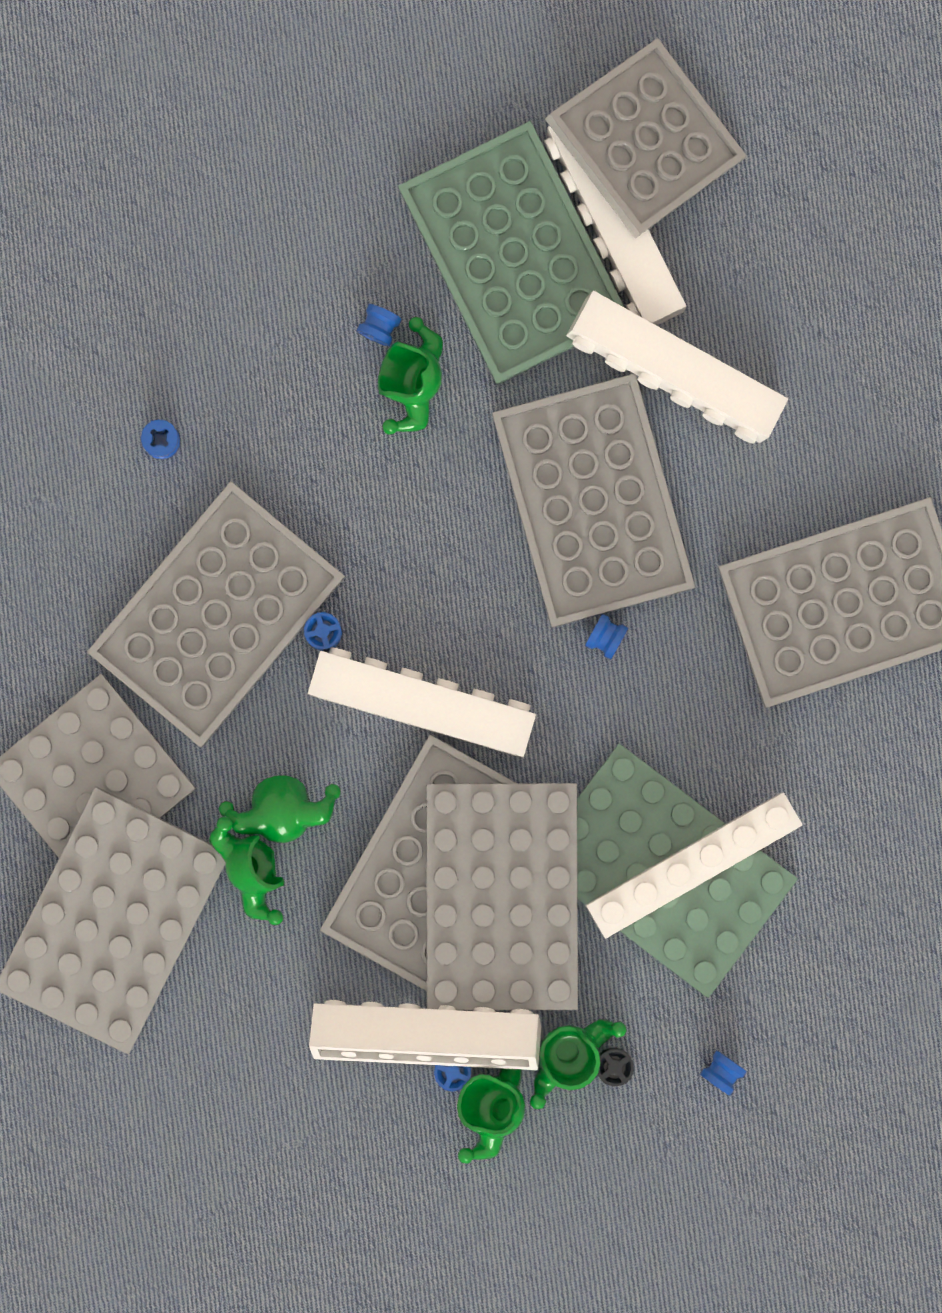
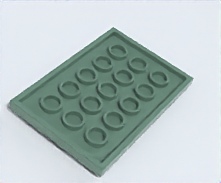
M531 120L398 185V189L496 385L574 348L575 346L572 344L574 340L566 335L586 297L592 291L624 307Z
M619 743L577 798V899L586 905L720 828L725 823ZM759 850L623 928L620 932L709 998L798 878Z

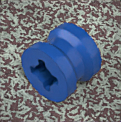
M368 304L366 320L359 324L356 331L378 344L390 347L393 340L391 336L393 329L399 327L402 319L382 307Z
M158 419L151 421L144 427L141 434L142 446L155 459H169L180 448L181 440L179 433L166 420Z
M326 612L316 613L306 621L304 636L309 645L314 649L329 651L331 647H336L340 642L342 627L332 614Z
M602 614L585 646L590 649L598 648L603 651L604 657L611 660L629 627L623 624L616 625L610 621L609 616Z
M716 1050L712 1055L713 1062L709 1067L703 1068L700 1075L730 1096L734 1091L733 1085L736 1080L743 1078L747 1071Z
M435 1065L434 1076L438 1085L444 1090L452 1092L461 1090L470 1080L472 1074L471 1067H447L444 1065Z

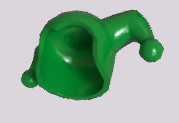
M420 317L410 319L408 327L411 331L418 332L423 340V344L418 347L408 343L395 342L388 349L379 370V394L402 403L407 412V417L400 421L387 419L383 423L382 429L387 435H393L397 431L415 432L425 429L429 419V400L436 395L442 383V369L439 360L442 353L443 340L440 335L426 327Z
M287 775L273 776L264 779L254 789L251 810L239 813L234 810L235 808L230 801L222 802L218 810L222 816L231 819L233 822L232 829L236 833L246 835L261 834L269 841L288 843L303 835L307 827L324 825L330 821L335 806V799L340 797L341 789L336 784H330L326 786L325 797L322 800L311 802L304 784L298 779Z
M225 816L219 818L216 827L210 834L209 841L225 861L226 873L230 882L235 888L240 890L244 913L250 918L268 920L271 925H279L284 917L282 912L276 909L270 910L266 904V893L284 886L285 883L282 877H276L274 851L259 840L261 839L259 835L238 838L230 834L228 831L232 829L233 824L231 819Z
M599 1019L584 1029L567 1025L550 1031L540 1046L539 1058L541 1068L534 1079V1095L531 1096L530 1105L538 1110L544 1108L546 1095L556 1086L566 1090H576L590 1084L599 1071V1048L613 1036L616 1038L623 1037L627 1032L626 1025L621 1021L614 1023L607 1019Z
M500 1068L497 1076L479 1074L472 1077L463 1086L457 1103L458 1117L465 1127L479 1134V1140L472 1149L461 1148L458 1152V1159L461 1163L469 1164L472 1160L496 1157L501 1149L504 1136L513 1133L520 1126L526 1108L524 1097L519 1090L522 1069Z

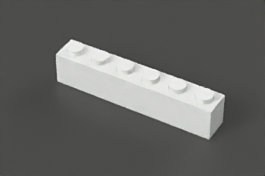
M550 126L547 127L548 139L544 140L545 147L553 161L559 159L564 169V172L560 173L562 181L569 193L575 191L581 203L577 206L578 213L585 226L592 225L597 235V238L593 239L594 245L602 259L608 257L614 269L609 272L613 284L618 292L624 290L630 301L626 305V309L655 325H659L683 313L686 309V304L649 230L634 238Z
M592 291L586 297L566 335L574 340L572 344L579 350L588 354H592L593 351L606 358L605 363L621 372H625L627 369L638 375L637 380L644 386L657 390L658 387L671 394L670 399L686 408H690L691 405L704 412L702 416L706 420L722 426L724 423L736 430L735 435L749 443H755V441L761 443L769 438L788 401V398L595 291Z
M331 647L329 653L320 651L308 695L514 756L524 757L536 716L535 713L529 712L531 705L509 699L508 705L493 701L494 694L478 689H473L472 695L457 691L459 684L440 678L437 679L436 684L422 681L423 673L402 668L400 674L386 670L388 663L366 657L365 663L350 660L351 652Z
M779 793L587 903L585 906L601 934L606 939L802 826V823L785 793Z
M327 1000L324 1004H314L309 1048L314 1059L538 1070L541 1023L539 1014H533V1012L526 1009H514L510 1013H502L487 1007H477L473 1011L455 1010L453 1006L441 1005L439 1009H421L420 1006L409 1003L400 1004L399 1007H384L377 1002H364L361 1006L347 1005L339 1000Z

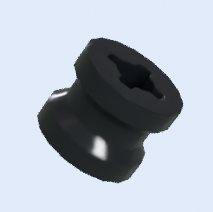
M613 1047L600 1053L598 1076L605 1084L612 1087L622 1086L632 1078L634 1063L626 1051Z

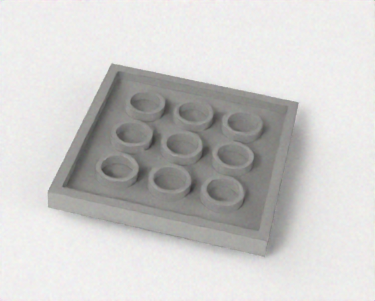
M658 38L545 118L634 238L640 236L747 157Z
M103 674L96 677L0 756V787L58 858H60L95 787L159 818H162L197 789Z

